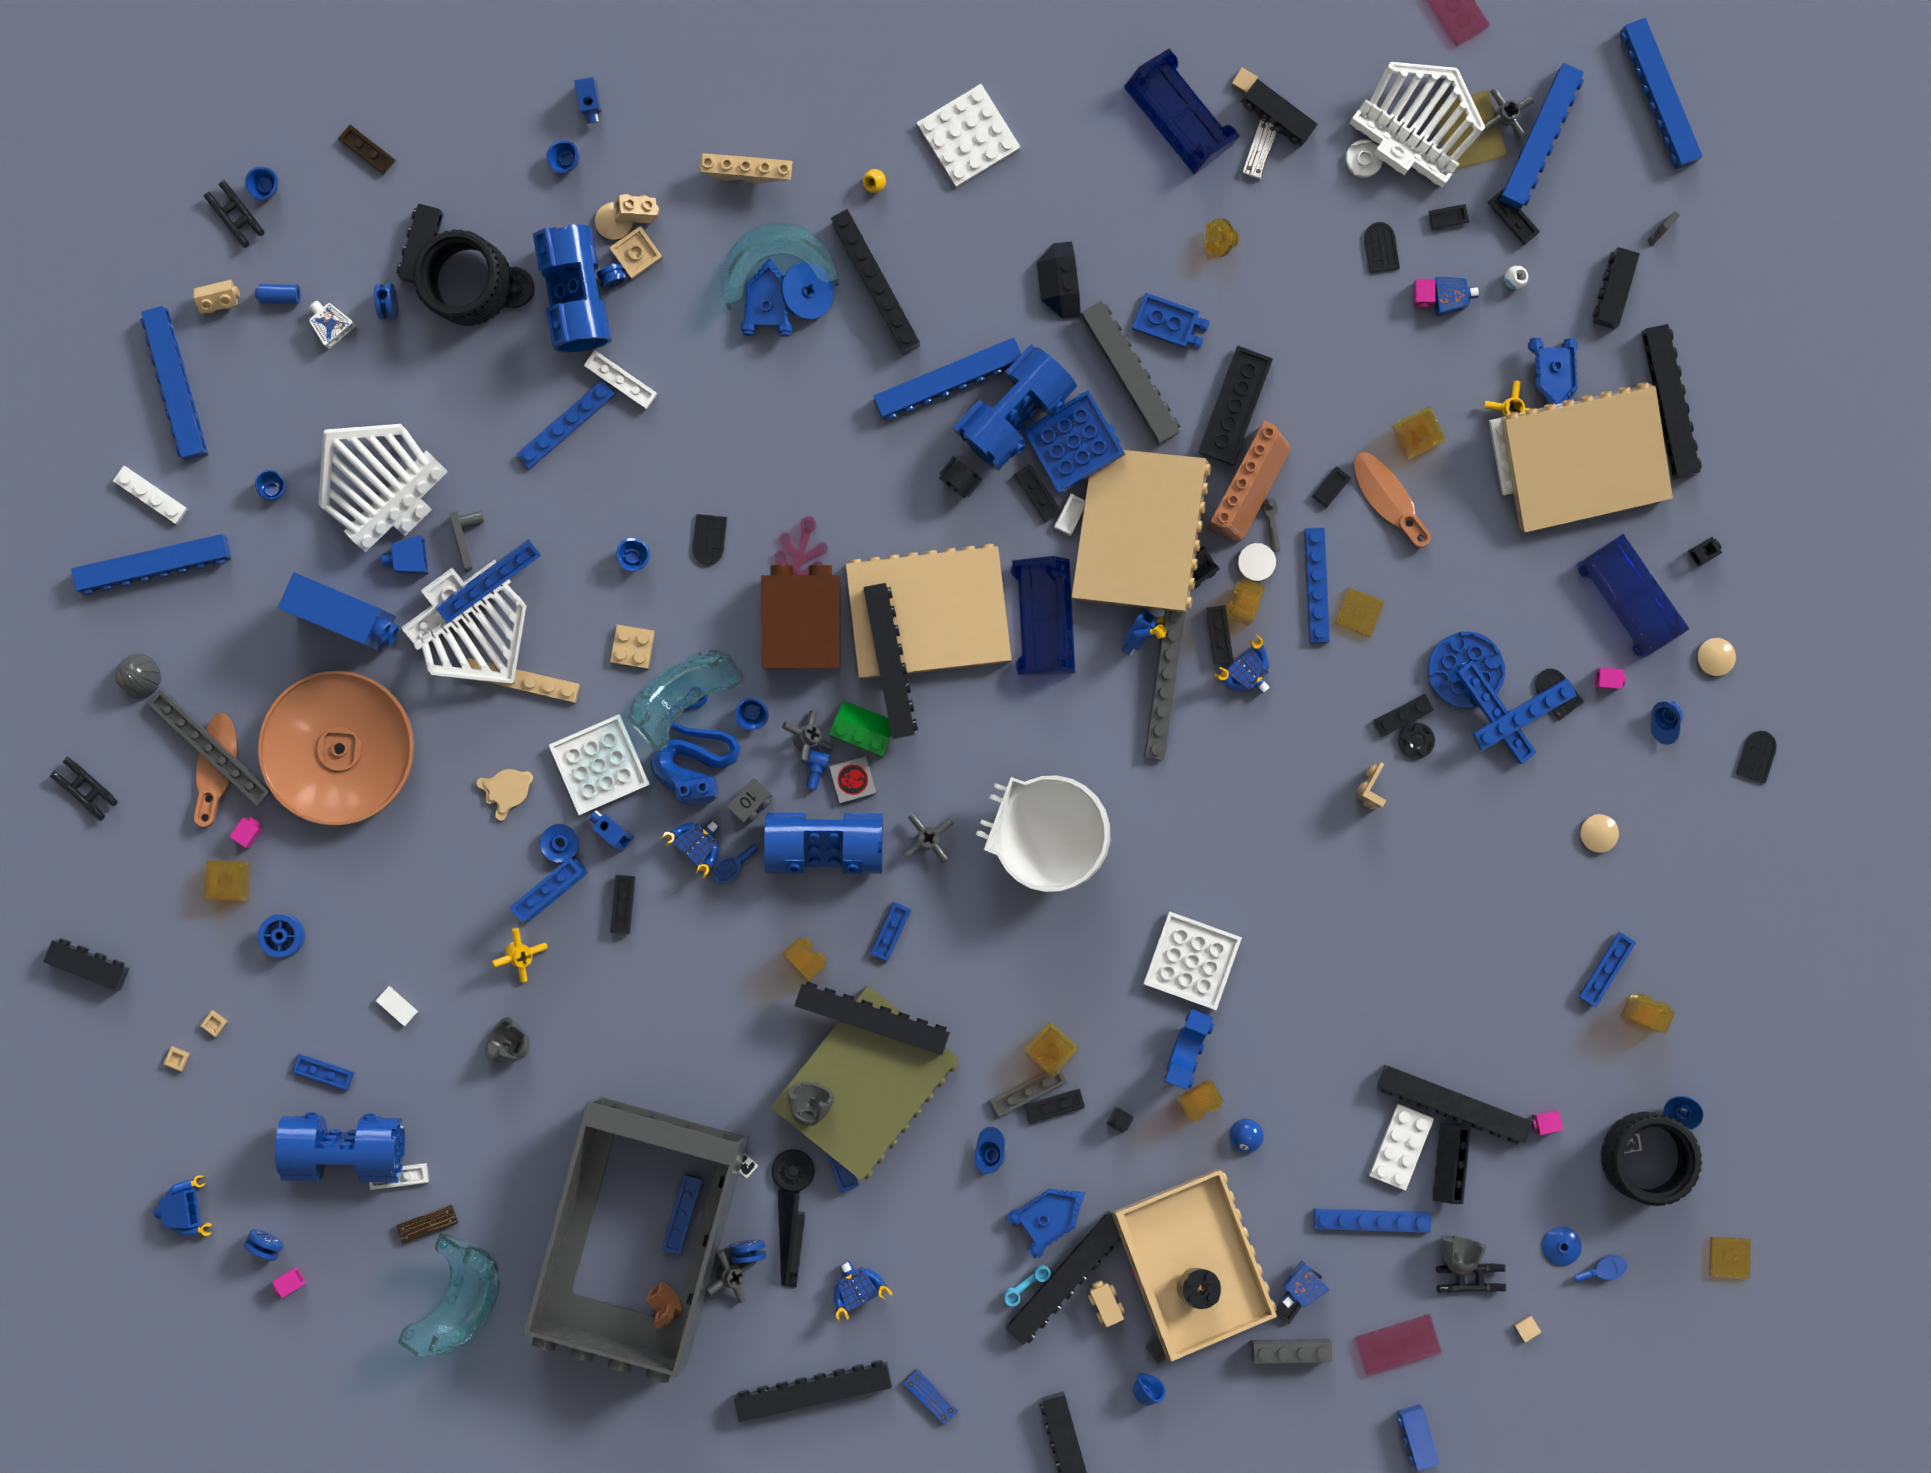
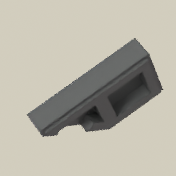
M1676 211L1671 213L1648 239V242L1653 246L1679 218L1680 214Z

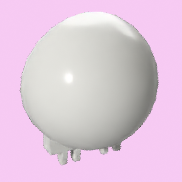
M1057 775L1041 776L1025 782L1011 777L1007 787L997 783L994 784L996 789L1005 791L1004 797L1002 799L997 795H990V799L1000 802L1001 805L994 824L981 819L980 824L992 828L990 834L977 831L976 835L988 839L984 850L996 854L1006 871L1018 882L1038 891L1063 892L1080 886L1100 869L1110 845V822L1101 801L1087 786L1074 779Z

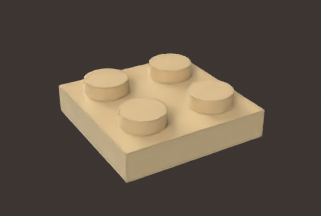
M641 226L609 247L632 280L663 259Z
M617 624L610 662L649 669L655 631Z

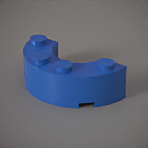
M1193 1009L1190 1010L1185 1019L1186 1024L1184 1027H1181L1166 1068L1168 1074L1164 1076L1165 1082L1185 1090L1187 1088L1191 1089L1195 1079L1192 1075L1198 1065L1196 1058L1203 1051L1205 1037L1207 1034H1211L1214 1024L1211 1023L1213 1017Z

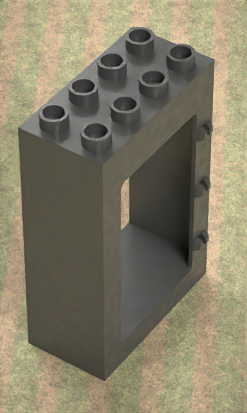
M604 1097L587 1101L523 1333L533 1337L532 1345L548 1351H554L556 1345L571 1347L570 1356L583 1361H593L594 1355L610 1358L608 1367L622 1372H631L632 1366L648 1369L646 1377L657 1382L668 1383L670 1376L677 1377L688 1364L707 1294L706 1289L710 1283L717 1257L716 1253L719 1250L749 1137ZM615 1134L717 1162L680 1298L682 1312L668 1326L664 1325L659 1330L653 1325L655 1316L580 1296L573 1291V1284ZM722 1176L726 1177L723 1188L719 1187ZM706 1235H710L707 1246H704L703 1243L705 1242ZM690 1293L694 1294L691 1305L687 1304Z

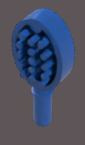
M753 844L743 853L739 854V856L726 857L719 861L713 869L714 880L718 883H727L735 879L741 871L742 863L758 851V848Z
M1608 1255L1599 1259L1594 1269L1574 1275L1576 1283L1596 1276L1605 1280L1616 1279L1625 1273L1627 1262L1620 1256Z

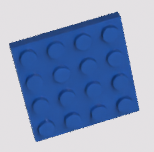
M1089 390L1064 404L1060 412H1055L1053 416L1046 415L1023 429L1059 494L1126 455Z

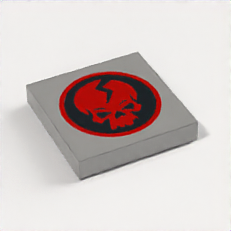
M866 756L829 766L839 803L877 793Z

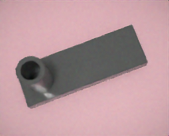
M457 511L449 513L464 570H472L462 528L484 522L481 511L459 517Z

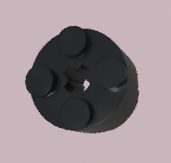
M953 455L939 473L941 475L939 479L949 487L954 485L956 487L954 491L965 499L966 496H971L983 479L978 477L975 472L960 460L956 462L957 458Z
M1190 1268L1179 1278L1177 1292L1180 1299L1188 1306L1197 1309H1207L1219 1301L1221 1284L1215 1273L1202 1268ZM1201 1285L1202 1288L1198 1292L1196 1288H1198Z

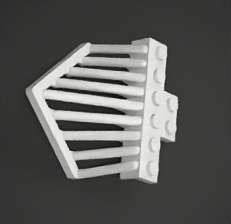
M1390 62L1370 102L1366 99L1349 122L1356 130L1361 131L1372 141L1380 144L1374 155L1381 161L1386 162L1404 176L1410 167H1413L1418 173L1423 174L1434 184L1442 188L1458 167L1459 163L1456 161L1485 128L1457 68ZM1392 73L1399 74L1383 104L1378 108L1377 102ZM1407 75H1415L1392 113L1388 115L1387 110ZM1422 77H1430L1402 120L1398 122L1399 114ZM1438 78H1446L1415 123L1408 129L1406 126ZM1452 83L1454 86L1452 93L1420 136L1416 133ZM1457 97H1459L1461 101L1459 106L1430 142H1427V138ZM1465 110L1467 114L1466 119L1443 147L1437 149V145ZM1472 125L1473 132L1451 156L1446 155L1466 129Z
M401 424L327 429L323 431L318 504L346 527L344 532L364 552H367L392 526L406 536L432 510L421 498L448 471L427 450L423 453L409 432ZM393 435H401L417 458L415 462ZM376 436H384L407 465L408 469L406 471L377 440ZM366 437L400 477L396 479L357 438ZM339 439H347L389 482L390 486L386 487ZM333 445L382 493L380 496L372 491L333 453ZM332 463L373 501L371 505L331 470ZM331 480L355 501L364 512L357 511L330 488ZM332 498L356 520L354 522L348 520L329 504V499Z
M496 560L490 562L464 582L455 570L451 568L421 590L432 605L402 626V630L414 643L417 650L422 647L426 666L431 675L502 683L514 682L526 604L508 586L511 583L510 579L448 624L435 608L494 565ZM498 591H504V593L516 604V613L501 597ZM490 597L496 601L514 623L513 631L488 600ZM480 604L488 611L506 637L511 641L510 649L478 607ZM469 612H473L508 660L507 667L470 617ZM462 619L500 672L492 671L488 667L458 620ZM450 626L460 636L481 670L471 669L449 630ZM442 633L462 668L452 667L439 634ZM431 640L443 666L434 665L429 647Z

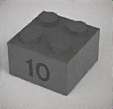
M753 778L727 807L744 823L748 821L752 823L759 816L757 812L761 807L765 809L772 802L770 798L773 795Z

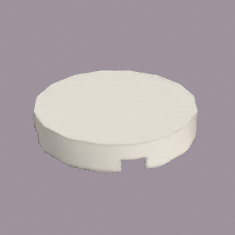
M1359 140L1349 147L1345 156V164L1354 176L1369 178L1380 170L1383 161L1374 155L1378 145L1370 140Z
M1261 543L1247 545L1238 557L1240 573L1246 579L1252 581L1267 579L1276 567L1274 552L1268 546Z

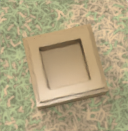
M1242 67L1232 82V86L1247 93L1258 76Z
M211 1010L200 1027L216 1038L229 1021L214 1010Z
M171 1046L163 1065L183 1072L191 1053Z
M1531 1315L1514 1324L1525 1343L1542 1333Z

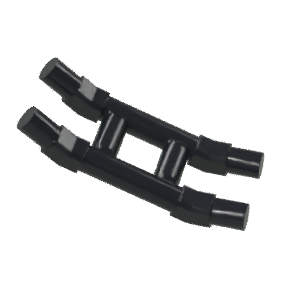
M223 180L218 185L231 202L222 208L209 191L203 197L223 220L242 247L247 248L249 242L239 230L240 227L248 222L258 236H263L265 232L231 187ZM237 207L243 216L233 222L228 213Z
M67 756L63 763L79 776L72 784L55 771L49 777L75 797L99 821L103 820L105 815L92 803L93 799L100 794L111 806L117 805L118 801L79 764ZM84 781L93 788L86 797L77 790Z
M1493 1263L1478 1264L1472 1271L1476 1272L1477 1284H1465V1275L1457 1274V1284L1437 1285L1436 1290L1438 1293L1506 1292V1284L1484 1283V1272H1506V1265ZM1447 1265L1436 1266L1437 1273H1453Z

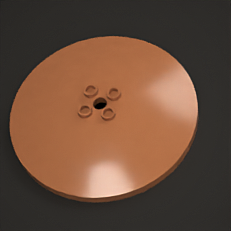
M321 672L292 684L274 701L265 716L258 741L259 763L270 791L292 813L318 824H353L378 814L401 792L413 765L414 735L410 720L403 706L383 685L373 679L353 672ZM342 743L345 751L342 754H337L335 747Z

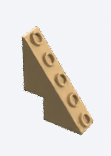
M701 153L699 172L724 182L743 180L755 185L791 180L793 161Z

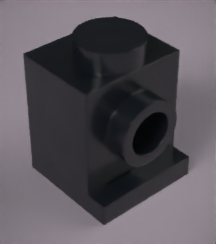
M1713 536L1688 550L1698 567L1723 553L1721 551V544ZM1703 548H1706L1708 550L1707 555L1705 554Z
M1115 1106L1106 1124L1124 1133L1134 1117Z

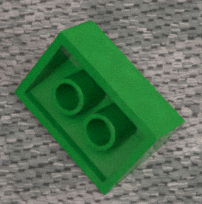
M843 701L829 733V736L881 757H884L892 737L887 717L847 701Z

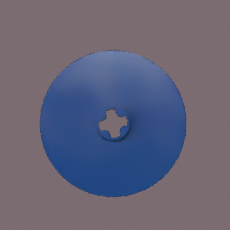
M800 262L793 265L786 271L781 283V294L786 307L799 318L811 320L821 317L829 310L834 296L832 281L826 271L817 264ZM806 287H808L810 294H807Z

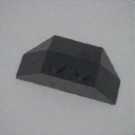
M1072 241L1053 243L1037 261L1041 301L1058 314L1061 319L1081 317L1077 268Z

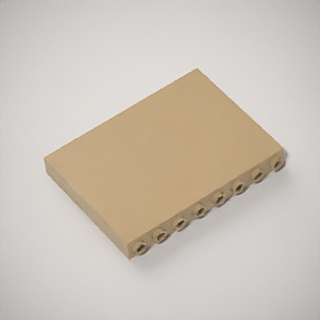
M1648 382L1639 383L1636 388L1622 387L1618 389V392L1604 391L1599 393L1600 396L1593 397V395L1581 397L1579 401H1574V399L1562 401L1561 405L1547 404L1544 405V409L1530 408L1526 409L1525 413H1508L1506 417L1501 418L1518 524L1521 531H1534L1673 499L1656 386L1650 385Z
M1124 450L1126 455L1089 476L1072 598L1078 601L1188 613V608L1191 609L1192 606L1190 592L1195 586V578L1192 577L1193 570H1197L1198 560L1195 559L1196 551L1199 552L1200 549L1198 535L1203 529V521L1200 520L1201 513H1205L1206 503L1203 502L1204 495L1208 493L1206 478L1210 476L1211 464H1208L1209 462L1206 458Z
M994 544L982 545L983 548L975 549V546L963 547L964 550L956 551V548L945 549L943 553H937V550L926 551V555H918L915 552L906 554L907 557L900 558L899 555L887 556L888 559L880 560V557L868 558L869 561L861 562V559L850 560V563L846 564L859 679L880 677L863 587L886 583L887 587H891L893 598L889 599L890 606H895L896 617L893 618L894 625L899 627L900 636L896 638L898 644L902 643L904 655H900L901 663L905 662L907 674L1011 662L998 546L994 547Z
M1218 1169L1111 1212L1164 1354L1169 1361L1179 1359L1277 1317L1275 1313L1277 1307L1268 1294L1270 1292L1269 1286L1263 1281L1261 1276L1263 1274L1262 1268L1259 1263H1256L1254 1257L1256 1252L1248 1242V1231L1242 1226L1240 1221L1242 1216L1239 1209L1235 1208L1233 1202L1235 1201L1234 1194L1227 1187V1176ZM1202 1268L1215 1273L1221 1284V1294L1216 1304L1207 1309H1197L1188 1306L1180 1299L1177 1292V1283L1186 1270ZM1200 1285L1196 1290L1199 1292L1202 1286Z

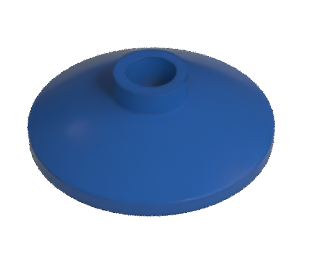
M552 825L542 834L540 840L541 850L549 860L565 862L568 858H573L578 851V835L567 825ZM559 840L564 841V845L562 847H559L557 845V842Z
M1673 1097L1664 1106V1115L1680 1121L1689 1128L1688 1130L1696 1128L1703 1120L1704 1114L1701 1105L1690 1097Z
M1562 1226L1555 1227L1543 1239L1544 1255L1550 1262L1556 1265H1569L1580 1255L1581 1240L1572 1229ZM1565 1243L1567 1248L1561 1250L1560 1246Z

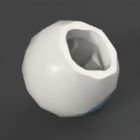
M1511 266L1505 272V283L1511 289L1523 288L1528 282L1526 269L1522 266Z

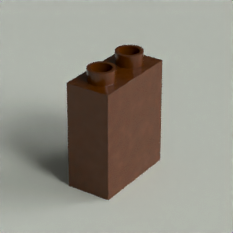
M770 565V575H761L762 669L841 668L840 576L832 575V565H809V575H793V565Z

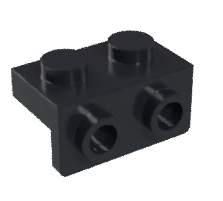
M1204 546L1199 549V552L1196 551L1195 559L1198 560L1197 570H1193L1192 578H1195L1194 589L1206 578L1213 577L1216 571L1220 569Z

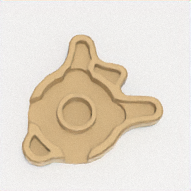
M505 769L498 772L492 778H479L477 786L486 791V802L488 804L497 803L495 816L498 820L503 821L513 807L525 801L530 784L534 778L532 773L528 771L520 772L514 769Z

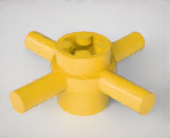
M1513 381L1511 398L1507 399L1503 404L1490 401L1484 402V408L1501 411L1503 417L1508 413H1513L1509 411L1510 404L1514 405L1513 408L1518 410V413H1523L1526 409H1530L1525 408L1524 402L1519 398L1521 381Z
M513 928V942L506 947V956L493 960L491 963L493 968L512 963L518 967L520 982H527L526 966L531 963L533 954L547 950L548 947L544 942L528 948L521 942L519 928Z

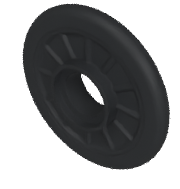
M509 267L512 272L511 283H517L519 288L516 292H511L510 296H508V302L504 306L519 308L527 304L532 298L534 282L530 274L524 269Z
M795 1149L787 1150L779 1154L774 1160L772 1176L775 1183L781 1189L799 1192L811 1183L814 1177V1165L806 1153ZM794 1165L798 1168L799 1172L796 1176L788 1174L789 1166Z

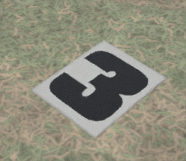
M1639 1133L1630 1139L1624 1154L1642 1151Z
M744 1154L740 1173L748 1178L758 1165Z

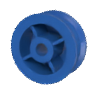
M273 915L261 924L258 931L260 947L265 953L273 957H287L295 954L300 950L305 939V931L302 924L291 915Z

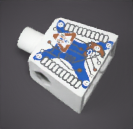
M315 301L309 307L315 314L309 321L328 349H331L356 327L352 320L331 303L323 307L319 301Z

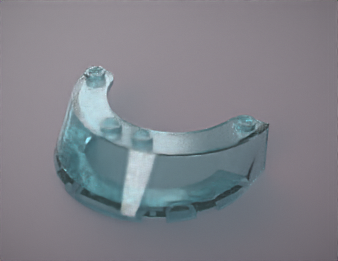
M769 223L750 230L734 244L725 260L722 284L727 309H731L730 303L737 302L743 297L745 280L750 270L759 261L772 255L786 254L798 257L813 269L820 281H834L835 287L839 286L834 262L827 247L812 232L790 223Z
M709 650L708 654L704 655L701 652L687 657L686 662L680 665L675 663L668 667L641 690L642 696L631 704L629 709L631 714L628 715V719L654 751H660L667 746L669 728L676 717L683 713L684 709L695 704L698 699L719 690H735L742 685L746 678L730 655L719 650Z
M443 1233L439 1234L435 1249L438 1253L445 1256L450 1266V1281L447 1291L439 1305L428 1316L418 1322L407 1325L402 1330L398 1341L400 1345L419 1357L442 1356L450 1353L454 1347L458 1345L463 1346L473 1337L472 1333L479 1325L483 1326L490 1315L499 1290V1281L497 1280V1272L499 1270L496 1261L490 1254L480 1247Z

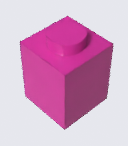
M1416 279L1413 283V306H1418L1420 309L1430 308L1435 303V279Z
M1612 668L1596 669L1595 688L1622 689L1626 682V675L1623 674L1624 670Z
M252 817L249 819L242 818L230 835V838L245 848H251L263 828L259 826L260 822Z
M1551 1110L1532 1114V1128L1537 1134L1544 1135L1563 1130L1559 1111Z
M295 1267L272 1281L274 1284L273 1290L278 1296L280 1295L283 1298L306 1284V1281L298 1268Z

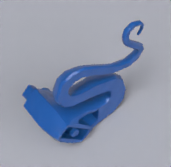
M697 686L691 688L688 697L690 698L693 690H699L703 694L702 700L698 703L672 707L667 716L668 725L684 735L721 740L728 744L730 748L728 754L718 756L688 741L670 739L655 749L650 761L653 775L665 787L674 791L680 804L688 806L704 805L717 799L719 794L717 779L675 764L673 761L676 754H683L695 758L710 767L724 769L736 763L741 749L735 737L726 732L688 728L675 723L673 717L676 712L700 708L706 703L708 695L705 689Z

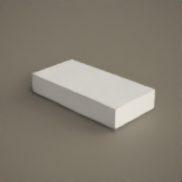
M1070 494L1054 529L1071 536L1084 511L1085 500Z
M390 986L376 1000L403 1026H406L419 1012Z

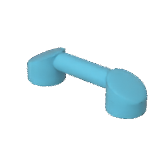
M1038 1265L1034 1268L1033 1274L1018 1286L1008 1288L1004 1293L1006 1304L1016 1306L1020 1302L1019 1294L1036 1280L1040 1282L1049 1280L1051 1276L1049 1268L1045 1265Z

